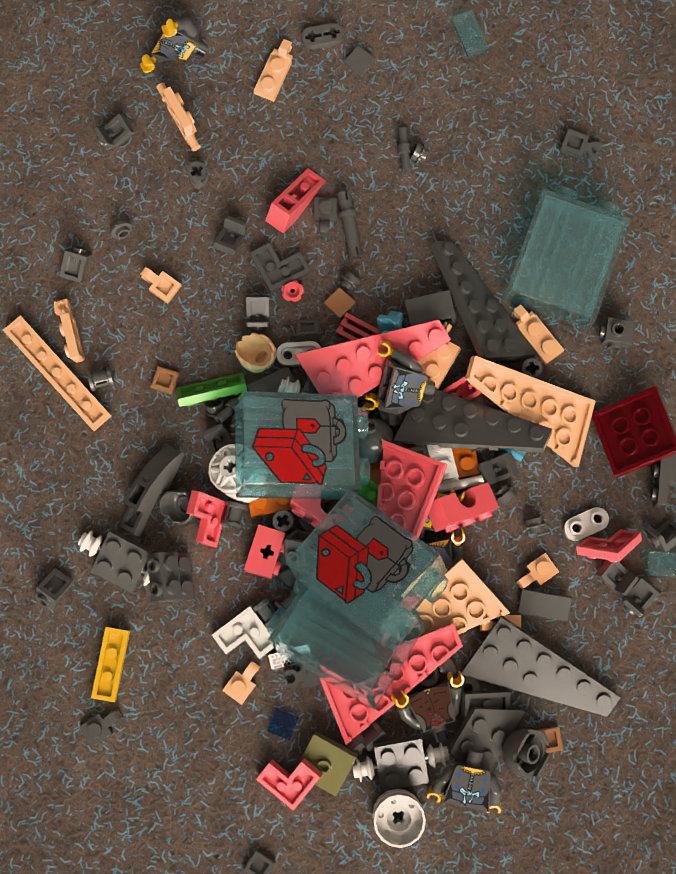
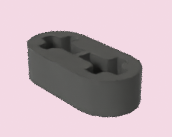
M336 23L308 27L302 33V43L308 49L335 46L343 39V29ZM334 30L336 38H332L330 31ZM310 34L316 37L314 42H310V39H308Z

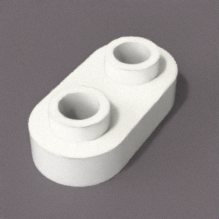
M314 341L283 343L277 349V360L284 367L302 366L295 354L321 348V346ZM290 352L292 358L285 359L284 354Z
M595 507L570 518L564 524L565 536L572 541H579L603 530L609 523L608 513L602 508ZM594 515L601 517L600 523L594 521ZM575 524L580 527V532L578 533L572 529Z

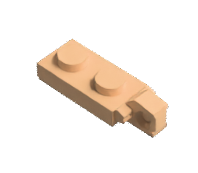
M283 39L279 50L274 48L254 88V94L273 102L275 101L292 64L293 56L289 54L292 49V42Z
M66 298L54 302L55 314L60 316L62 322L59 323L60 332L63 337L65 336L67 342L64 345L65 353L68 358H71L76 363L85 360L70 301Z
M521 304L513 309L512 313L518 319L515 325L545 365L564 352L562 346L537 315L532 311L528 313Z

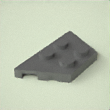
M472 706L447 749L455 760L465 762L469 749L482 751L481 765L488 766L491 771L503 750L506 738L515 730L525 712L519 708L502 709L501 707H491L488 709Z

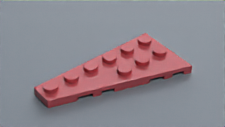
M434 320L297 353L295 356L322 399L329 400L335 406V411H338L381 383L387 358L391 359L389 355L386 357L378 355V349L383 352L388 351V348L381 344L382 341L390 342L393 350L399 349L418 361L450 341L451 338L440 320Z
M382 440L383 457L382 461H380L381 482L378 485L376 515L403 536L411 539L415 549L447 464ZM412 554L406 559L408 563L411 559ZM402 581L398 583L387 582L376 593L394 600Z
M454 623L389 648L394 651L390 672L350 688L342 686L325 675L319 677L346 745L395 704L391 699V695H394L397 700L400 699L402 696L400 690H403L405 694L410 692L411 689L423 681L438 666L463 647ZM369 668L367 670V673H373V669Z

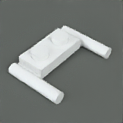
M427 445L430 458L447 464L437 491L438 493L450 492L454 487H456L455 490L484 484L482 475L459 480L452 448H439L438 445Z

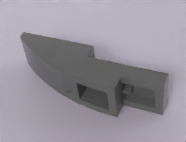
M166 445L148 462L135 479L123 501L129 507L120 527L134 535L141 536L159 494L163 495L169 490L185 455L184 452Z
M676 454L659 460L652 466V477L655 478V487H651L650 500L653 501V507L663 508L666 506L668 486L676 485Z

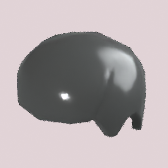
M172 489L164 493L159 501L161 515L168 516L172 523L189 522L194 518V516L186 513L191 493L186 489Z

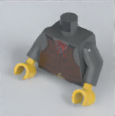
M458 671L459 675L455 679H453L451 672L447 674L450 686L448 682H444L408 696L403 690H400L402 696L398 700L394 695H391L392 701L397 705L396 707L401 719L414 730H420V732L432 730L436 743L449 739L450 737L445 725L454 722L455 716L459 714L462 685L464 683L461 671Z

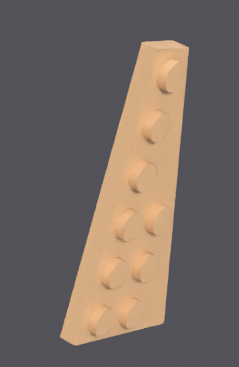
M472 356L465 379L506 413L552 428V435L547 446L573 467H579L595 400L478 356Z
M461 558L380 629L374 640L387 648H392L454 623L459 635L480 624L488 623L499 616L507 615L510 611Z

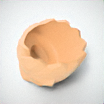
M251 333L250 335H244L241 341L236 343V357L240 364L250 372L261 373L269 369L276 359L277 350L269 337L263 334Z

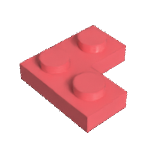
M192 490L186 513L201 518L195 542L217 548L222 529L221 521L224 520L227 508L225 505L226 501L200 491Z
M620 529L610 539L588 536L576 546L577 555L587 556L590 559L599 558L609 562H620L642 541L641 532Z
M305 758L292 774L288 773L272 759L256 780L294 811L323 773Z

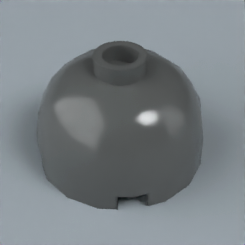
M371 417L357 422L349 435L351 455L359 462L362 460L370 465L379 464L383 457L382 440L393 443L394 433L392 428L379 418Z
M520 728L511 732L505 740L502 752L503 761L508 769L527 779L531 776L537 777L540 775L549 760V753H546V745L549 746V741L546 735L540 730L532 728Z

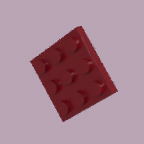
M656 386L592 413L593 421L616 478L676 454V433Z

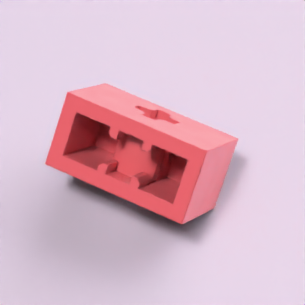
M258 524L244 568L245 572L271 580L274 575L278 576L282 562L278 560L280 554L284 553L286 533ZM270 547L274 555L264 559V554L261 552Z

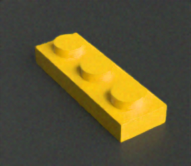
M105 627L91 698L116 702L130 631Z

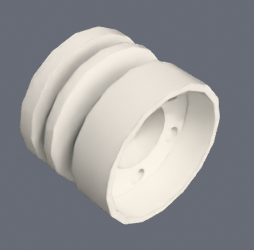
M229 444L220 448L213 455L209 463L208 473L211 482L216 488L235 501L247 503L258 499L265 492L269 470L265 463L247 447L240 444Z
M388 790L378 797L373 807L372 817L376 833L389 846L398 848L410 846L419 840L424 832L426 819L421 803L414 794L407 790ZM396 811L397 813H400L401 811H403V819L400 820L397 818L394 821L393 812Z

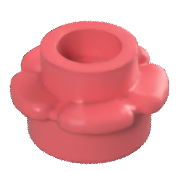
M293 280L281 288L282 296L287 301H299L304 293L303 286L297 280Z

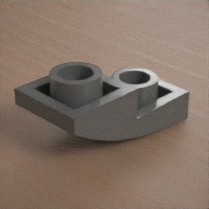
M524 588L522 589L518 612L569 621L573 597Z

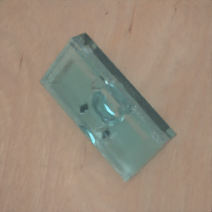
M473 10L452 17V24L468 59L489 50Z
M648 551L646 576L676 577V553Z

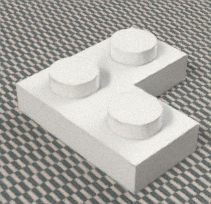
M250 606L212 634L226 655L245 640L259 659L279 645Z

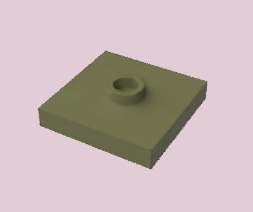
M316 731L298 765L304 758L323 773L315 785L336 796L358 754Z

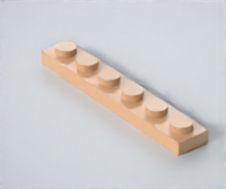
M21 315L3 330L93 431L97 430L111 417L106 409Z

